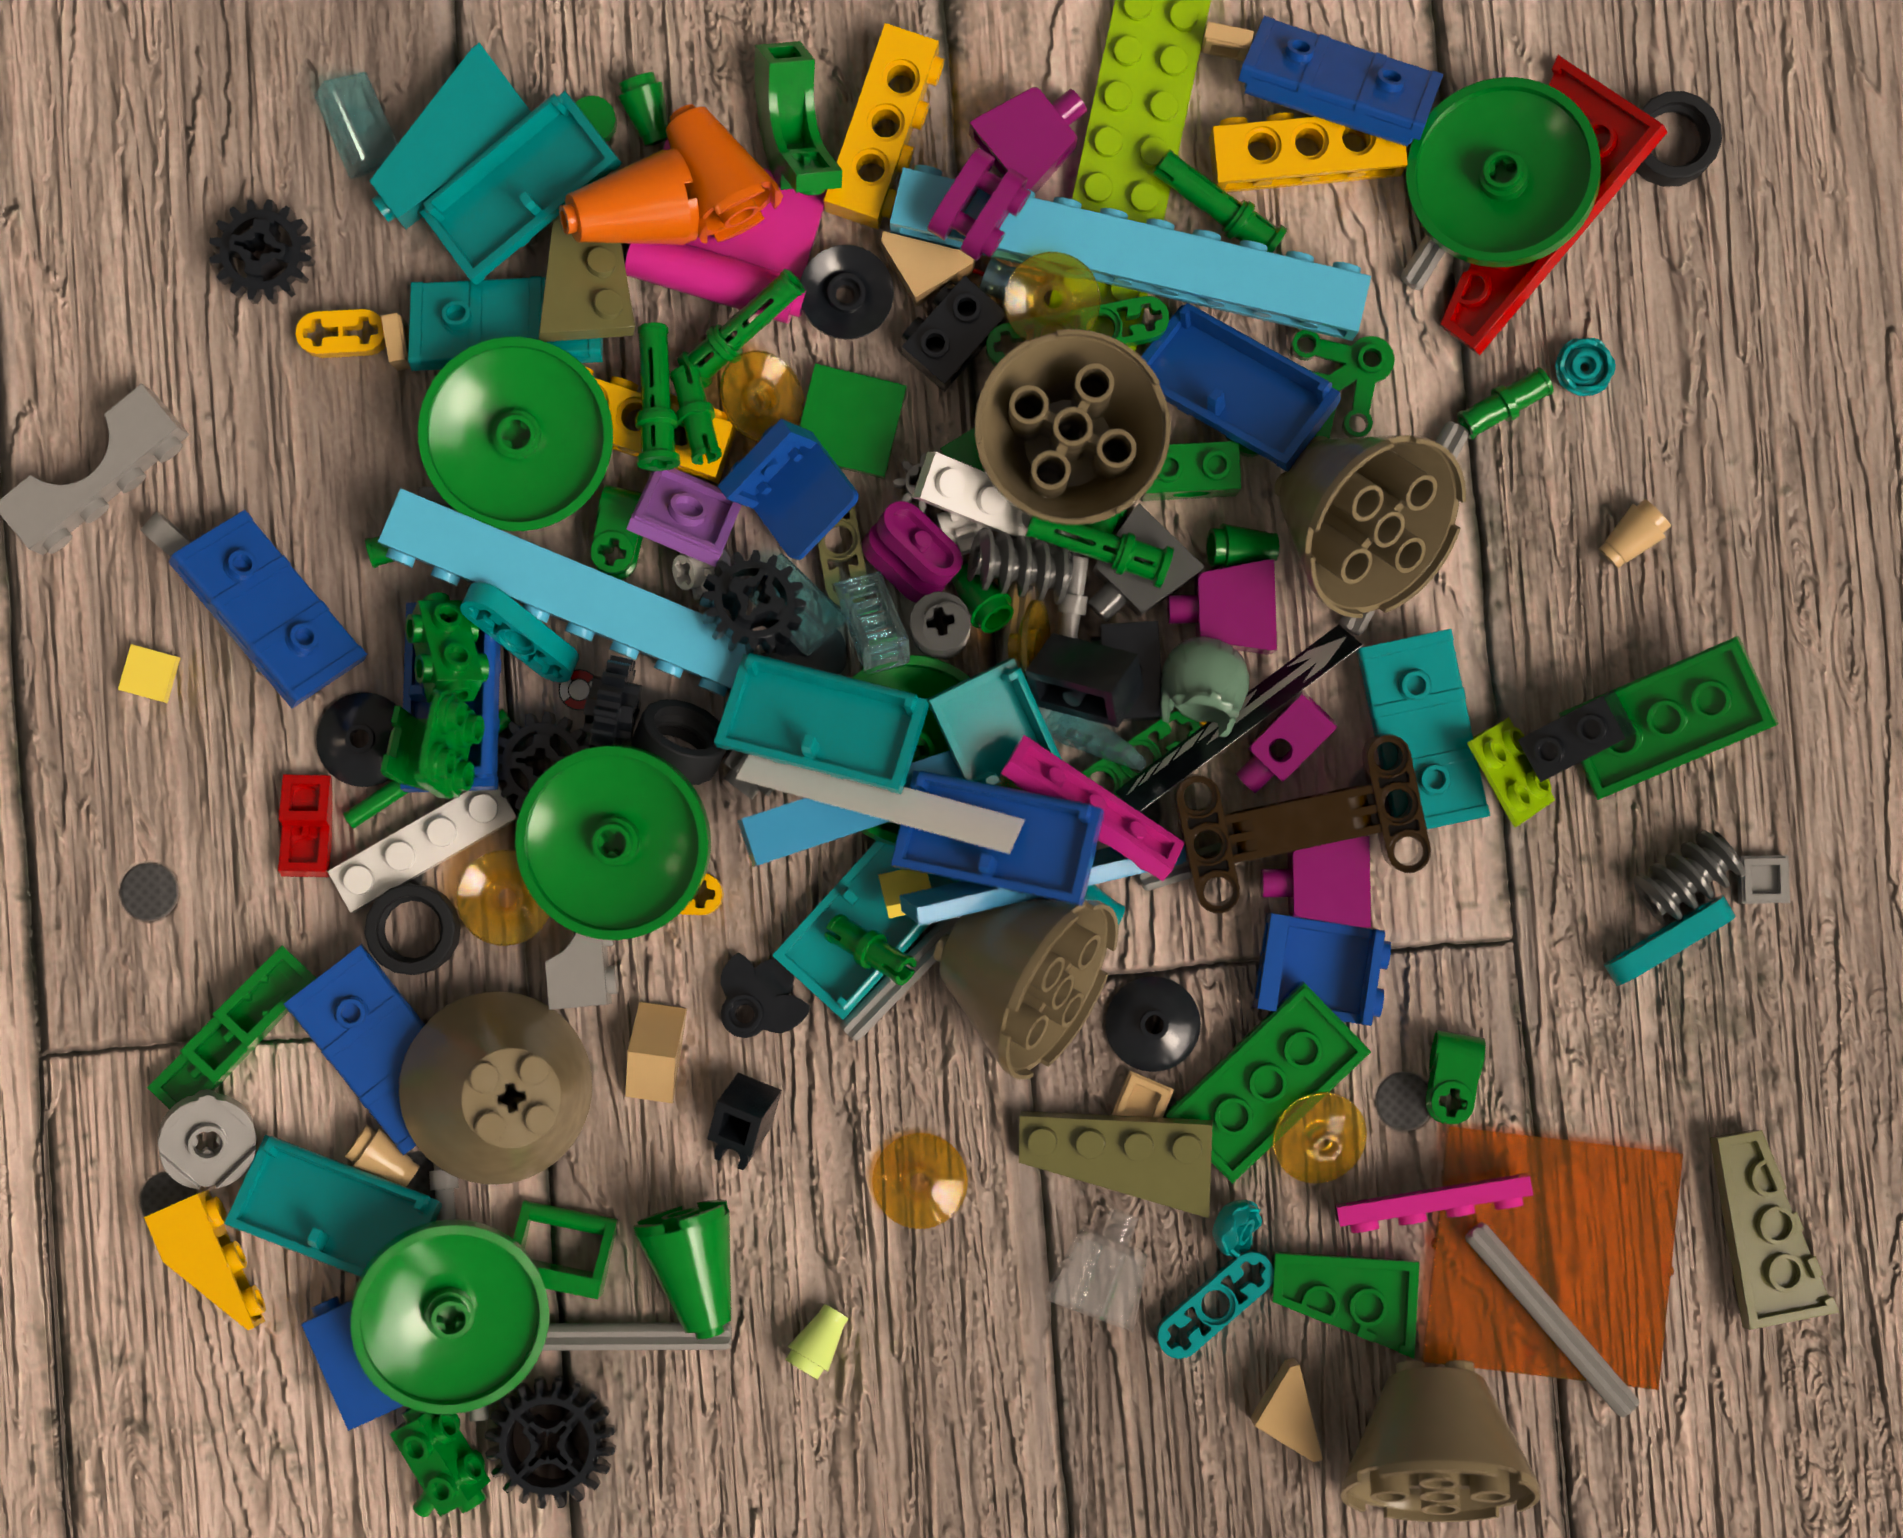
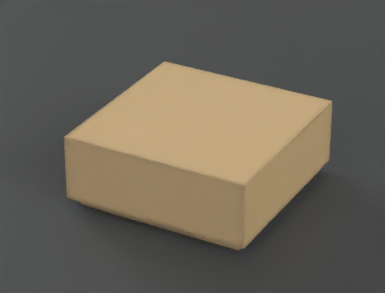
M1208 21L1200 51H1203L1202 53L1244 61L1251 47L1254 31Z
M398 313L381 315L389 363L397 371L410 369L408 359V323Z
M1129 1070L1111 1115L1163 1118L1174 1089Z

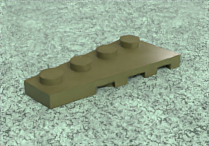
M557 216L552 222L538 340L551 342L633 336L635 322L621 243L577 242L572 234H565L560 217Z
M1021 1111L1019 1121V1163L1209 1218L1213 1120Z
M1753 1129L1710 1137L1742 1328L1753 1330L1840 1313L1834 1298L1828 1295L1820 1277L1824 1274L1816 1256L1811 1255L1801 1231L1804 1230L1798 1213L1792 1211L1785 1195L1786 1185L1763 1131Z

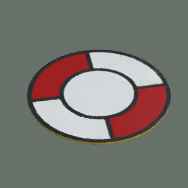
M583 669L574 670L569 681L559 684L561 701L570 709L584 710L594 675Z

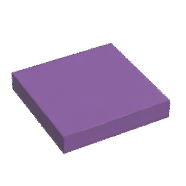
M675 468L666 471H652L626 530L716 567L742 505L726 499L717 486Z

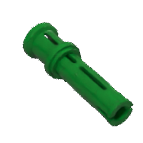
M1170 149L1161 158L1152 172L1153 176L1169 185L1177 193L1222 225L1221 231L1224 232V236L1228 239L1235 237L1239 241L1259 242L1268 247L1267 252L1273 253L1287 232V228L1280 224L1276 227L1254 211L1255 205L1252 202H1246L1245 200L1239 202L1195 168L1184 162Z
M788 269L781 271L777 278L752 298L723 326L720 324L711 326L706 331L707 337L692 351H683L678 356V364L680 366L684 365L686 376L690 375L688 365H697L701 371L700 376L703 388L707 389L712 384V377L728 362L736 363L740 359L743 352L742 347L768 325L793 300L805 292L804 286ZM773 299V303L771 305H769L752 322H748V320L758 310H760L768 301ZM713 352V357L705 362V358Z
M645 323L637 328L639 334L642 410L637 413L635 418L636 428L641 431V453L637 456V465L641 469L648 471H666L680 465V455L675 452L674 429L679 426L678 415L671 409L669 330L667 325L662 323Z
M1033 516L1030 518L1025 533L1027 537L1031 536L1069 551L1111 564L1110 569L1114 570L1115 574L1122 575L1124 572L1151 580L1153 587L1159 589L1164 583L1174 553V547L1167 545L1162 549L1136 540V535L1130 532L1127 534L1122 533L1121 537L1085 524H1055ZM1055 529H1059L1071 533L1073 535L1094 541V544H1090L1072 538L1070 536L1055 532ZM1103 546H1108L1116 550L1115 552L1103 548ZM1137 556V557H1140V558H1143V559L1152 561V562H1154V564H1149V563H1146V562H1143V561L1134 559V557Z

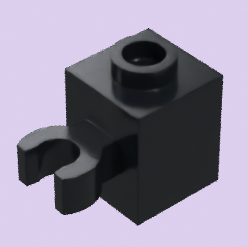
M739 1072L736 1074L717 1101L707 1137L708 1140L718 1143L714 1149V1158L720 1161L727 1150L732 1149L740 1157L738 1169L744 1170L755 1151L772 1127L782 1092L781 1089Z

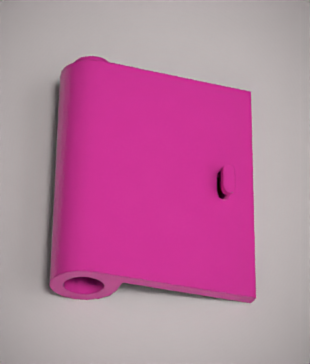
M666 140L664 150L671 149L669 141ZM764 169L775 181L772 172L770 170ZM794 189L780 190L783 198L775 210L772 204L769 203L761 210L765 218L744 233L725 241L717 242L714 235H709L708 243H702L699 237H697L695 241H690L685 245L630 244L625 261L626 275L741 310L752 298L777 278L784 269H788L801 280L803 271L808 265L823 214L824 198L827 190L819 195L796 193ZM806 291L793 300L773 320L788 324L792 316L800 318L803 312L802 303ZM773 299L768 301L755 314H761L769 305L773 303Z

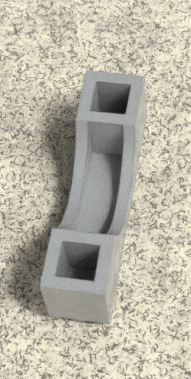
M140 384L104 414L109 432L108 448L100 465L89 476L75 483L56 485L43 482L29 475L0 499V515L29 550L41 555L47 552L52 554L59 551L71 541L72 535L70 533L84 521L91 523L100 518L109 508L107 502L121 491L127 493L136 488L146 478L144 472L158 460L160 463L168 461L182 449L183 444L181 441L189 436L188 432L152 390Z
M575 933L570 944L561 953L545 961L549 1010L612 1004L611 994L619 993L617 966H609L607 946H614L615 940L596 939Z

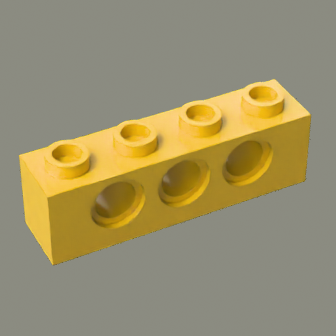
M887 23L884 24L837 160V164L842 169V188L827 189L824 198L825 212L878 230L883 217L891 219L897 194L893 187L898 172L902 173L903 167L909 168L914 153V147L908 145L913 128L922 130L930 103L923 101L929 84L937 86L943 70L945 59L938 57V40ZM897 76H907L914 82V86L908 92L897 93L889 87V83ZM888 119L894 121L899 126V130L891 137H881L874 132V126L879 121ZM874 163L884 170V174L877 181L867 182L859 177L858 172L860 168L866 164Z
M1288 112L1269 115L1266 117V121L1248 123L1245 117L1226 118L1221 120L1218 126L1212 127L1209 136L1213 182L1226 193L1401 177L1408 165L1406 146L1315 116L1295 118L1293 113ZM1350 133L1359 135L1365 143V149L1359 152L1349 150L1344 145L1342 136ZM1300 138H1309L1317 144L1319 153L1313 156L1303 155L1297 150L1295 141ZM1254 142H1262L1270 148L1272 157L1267 160H1257L1249 153L1248 146Z
M586 367L593 376L594 371ZM612 376L610 383L595 378L605 395L612 417V449L637 457L641 453V431L627 429L625 420L631 411L642 409L641 393L637 392L639 385L616 376ZM670 394L671 409L676 413L680 409L677 396ZM714 408L715 418L712 422L722 456L717 461L707 463L706 454H703V464L698 465L692 463L689 443L683 446L675 445V452L680 455V465L675 469L719 484L737 430L734 423L727 421L729 414Z

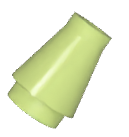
M824 1304L819 1313L787 1346L791 1350L785 1360L818 1380L823 1370L829 1371L841 1333L849 1318Z

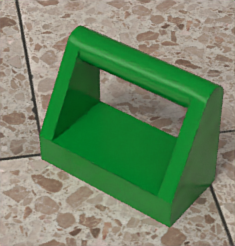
M524 1200L513 1239L524 1249L531 1221L603 1236L594 1272L533 1260L541 1274L546 1289L599 1299L604 1292L618 1219Z

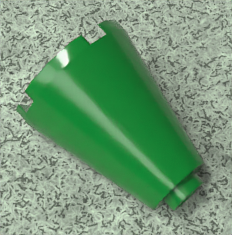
M722 1199L697 1202L698 1208L684 1210L682 1206L671 1208L643 1218L637 1222L638 1225H634L635 1236L684 1332L695 1333L697 1340L715 1337L724 1333L723 1325L732 1320L730 1210L728 1209L727 1201Z

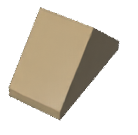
M883 231L882 252L916 307L937 295L948 282L951 281L956 284L964 276L967 277L973 273L975 260L958 249Z
M639 1002L627 1051L625 1097L666 1103L674 1102L687 1008Z
M1295 1358L1286 1359L1250 1419L1255 1427L1312 1462L1321 1461L1323 1458L1300 1364Z

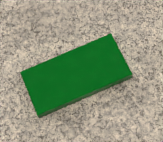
M1739 635L1613 689L1633 724L1636 733L1580 763L1597 800L1777 726L1779 724ZM1608 691V692H1606V693H1604V694H1601V695H1599V696H1597V697H1594V698H1592V699H1590V700H1587V701H1585V702H1583V703H1581V704H1578V705H1576V706H1574V707H1571V708H1569V709H1567V710H1564V711H1562V712H1560V713H1558V714H1559V716H1560V718H1561L1562 716H1564V715H1566V714H1568V713H1570V712H1572V711H1574V710H1576V709H1578V708H1580V707L1586 705L1587 703H1589V702H1591V701H1593V700H1595V699H1597V698H1599V697H1601V696H1603V695H1605V694H1607V693H1609V692H1611V691Z
M1303 981L1277 1005V1011H1271L1171 1106L1165 1114L1168 1118L1213 1120L1211 1162L1233 1184L1365 1059L1371 1051Z

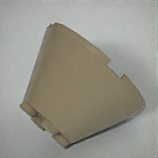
M1081 329L1057 330L1056 333L1043 335L1030 341L1027 340L1010 351L997 364L985 382L979 397L975 416V439L979 458L995 488L1007 501L1026 514L1046 522L1062 525H1083L1103 521L1123 512L1137 502L1151 487L1160 473L1166 459L1171 435L1170 411L1168 410L1160 381L1147 362L1138 353L1117 339L1105 334ZM1070 431L1077 434L1076 441H1069L1063 437H1066Z
M1419 435L1328 439L1325 436L1314 437L1289 471L1282 473L1277 478L1274 486V492L1280 499L1283 516L1313 592L1327 607L1338 614L1352 618H1363V613L1378 609L1384 613L1394 610L1413 598L1432 580L1448 558L1458 538L1461 528L1455 525L1459 501L1462 503L1466 502L1465 480L1455 456L1436 441Z
M1035 898L960 916L951 934L943 935L938 941L933 956L935 960L940 962V975L943 982L1006 1073L1020 1080L1032 1078L1034 1075L1030 1071L1039 1063L1049 1067L1076 1037L1094 1008L1109 975L1101 970L1107 948L1112 951L1116 950L1118 920L1115 911L1101 901L1084 900L1083 906L1054 899Z
M492 991L477 993L458 999L436 1012L419 1031L413 1042L410 1043L403 1059L399 1076V1104L405 1126L412 1140L420 1151L437 1167L459 1179L473 1183L492 1185L513 1183L532 1177L553 1165L568 1151L579 1136L585 1124L592 1099L590 1062L575 1030L554 1009L549 1010L548 1005L534 998L512 992ZM510 1084L508 1095L503 1100L497 1101V1095L505 1093V1085Z
M1465 1360L1449 1361L1445 1363V1367H1425V1364L1420 1361H1402L1396 1364V1373L1391 1375L1385 1383L1340 1486L1342 1501L1357 1511L1365 1512V1504L1383 1508L1384 1518L1418 1522H1465L1499 1518V1508L1516 1504L1517 1511L1522 1512L1533 1507L1540 1500L1539 1482L1485 1379L1475 1373L1474 1363Z

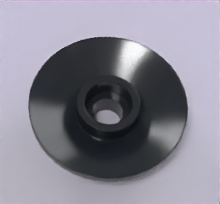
M837 245L821 251L808 263L800 280L806 291L802 303V310L805 316L817 330L836 339L853 340L871 334L885 321L893 304L894 288L888 269L876 255L858 246ZM841 288L849 289L853 294V301L847 304L841 303L836 297V292Z
M362 692L347 695L328 708L319 723L316 744L320 760L332 776L345 784L356 787H373L390 780L381 774L383 757L387 753L391 731L393 730L391 720L394 706H397L394 702L378 694ZM359 730H365L369 736L368 743L362 748L356 747L353 743V736Z
M1148 976L1127 983L1114 995L1106 1012V1035L1113 1051L1126 1064L1142 1071L1158 1072L1177 1066L1193 1051L1200 1034V1014L1194 999L1181 985L1163 977ZM1152 1015L1159 1016L1163 1021L1161 1031L1156 1034L1149 1033L1145 1028L1147 1018Z

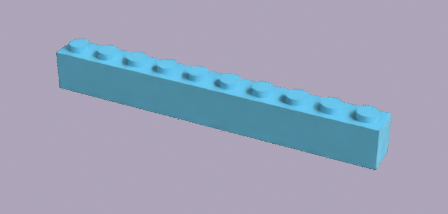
M915 165L914 170L903 167L890 219V232L960 250L965 236L953 229L950 235L945 240H942L927 230L935 211L955 179L943 177L941 170L927 165ZM979 188L964 213L976 220L991 195ZM1031 191L1026 204L1017 217L1010 213L1000 227V230L1004 231L1005 235L991 256L997 259L1353 341L1359 332L1371 280L1370 275L1361 274V268L1350 263L1334 262L1332 267L1314 263L1315 258L1306 253L1288 251L1286 256L1267 252L1268 247L1259 242L1242 240L1239 245L1221 241V236L1212 231L1196 229L1193 231V234L1174 230L1175 225L1164 220L1147 219L1146 223L1128 220V214L1117 209L1101 208L1100 213L1081 209L1082 204L1070 198L1055 197L1053 202L1035 198L1033 191Z

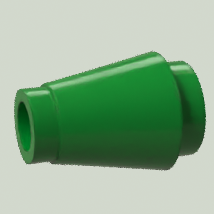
M654 72L643 73L620 82L618 86L621 95L618 96V99L640 138H642L644 146H652L668 140L666 127L669 123L662 82H657Z
M1222 523L1219 528L1209 529L1206 543L1209 565L1219 566L1220 569L1274 559V561H1277L1280 548L1277 533H1268Z
M968 563L962 565L960 571L951 582L954 584L960 600L967 606L971 615L972 626L981 628L985 633L1000 630L1011 620L1014 614V609L1011 606V597L1007 593L1001 594L999 586L993 581L987 591L982 590L980 575H975L973 580L968 582Z

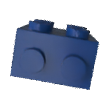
M780 419L763 433L761 440L743 459H740L731 467L729 474L718 485L726 499L754 509L788 557L795 560L803 559L848 513L859 498L857 490L814 433L783 419Z

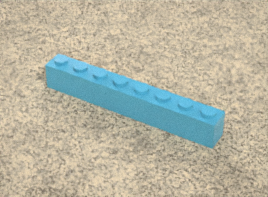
M401 488L378 540L382 546L388 548L385 557L411 568L415 560L433 567L431 576L454 586H458L460 579L471 583L483 582L491 584L502 590L514 601L523 604L522 607L541 622L547 623L549 617L553 616L567 622L565 631L590 642H592L594 634L612 641L610 650L633 660L637 659L639 652L657 660L654 665L655 669L677 678H681L683 671L701 678L699 687L725 697L728 689H732L742 656L747 654L745 645L740 643L733 651L728 650L730 638L726 635L714 640L712 635L717 625L715 623L703 624L702 618L704 614Z

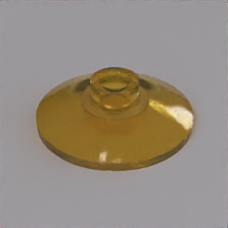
M1044 252L1022 262L1012 273L1004 296L1005 312L1009 323L1025 341L1056 333L1057 330L1081 329L1090 331L1097 320L1101 303L1099 286L1091 270L1079 259L1062 252ZM1056 290L1062 295L1063 300L1059 307L1051 308L1045 303L1044 296L1048 291Z
M759 350L744 352L726 366L721 377L720 397L723 409L732 425L745 437L759 442L763 433L780 419L798 426L800 425L805 406L802 387L793 370L779 357ZM752 397H754L757 401V405L754 403Z
M1032 599L1029 602L1022 616L1018 633H1010L1008 638V657L1018 661L1026 681L1025 670L1050 637V624L1045 604L1037 599Z
M499 850L487 853L471 863L460 879L457 889L459 915L467 929L484 942L498 946H510L525 942L535 936L549 918V915L545 913L531 896L523 881L517 862L516 851ZM505 889H511L515 893L516 900L511 907H504L499 901V895Z
M1318 1092L1306 1095L1292 1103L1279 1118L1273 1135L1275 1156L1282 1168L1299 1181L1313 1184L1333 1181L1346 1174L1360 1159L1366 1144V1123L1359 1109L1350 1100L1339 1094ZM1332 1139L1328 1147L1319 1150V1145L1322 1141Z
M911 1133L897 1138L881 1152L873 1170L872 1185L878 1205L890 1219L908 1228L926 1229L946 1222L958 1211L967 1192L968 1177L961 1155L948 1141L929 1133ZM922 1173L928 1177L929 1186L927 1189L916 1191L912 1188L910 1181L915 1174Z

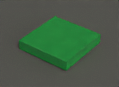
M815 364L800 427L814 433L840 469L885 479L907 385Z

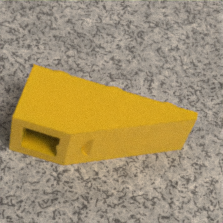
M206 1190L144 1217L163 1263L246 1330L253 1329L265 1322L262 1314L266 1311L265 1301L256 1285L250 1286L243 1270V1268L247 1267L245 1254L237 1241L231 1242L224 1225L227 1212L217 1196L212 1197L210 1190Z

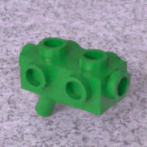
M441 592L429 594L422 600H418L413 613L408 614L406 618V638L409 643H413L416 653L415 677L418 683H423L427 702H431V704L434 698L432 697L434 689L451 691L463 702L474 701L482 683L486 682L489 676L488 657L485 653H477L475 642L479 636V628L462 614L460 606L463 600H450L449 595Z
M407 1408L402 1412L401 1415L405 1421L394 1429L390 1436L423 1488V1492L413 1504L415 1513L421 1517H428L435 1508L438 1515L442 1516L458 1508L463 1514L482 1503L487 1498L482 1489L491 1480L484 1470L485 1460L482 1454L472 1449L459 1429V1416L457 1414L425 1413L411 1408Z

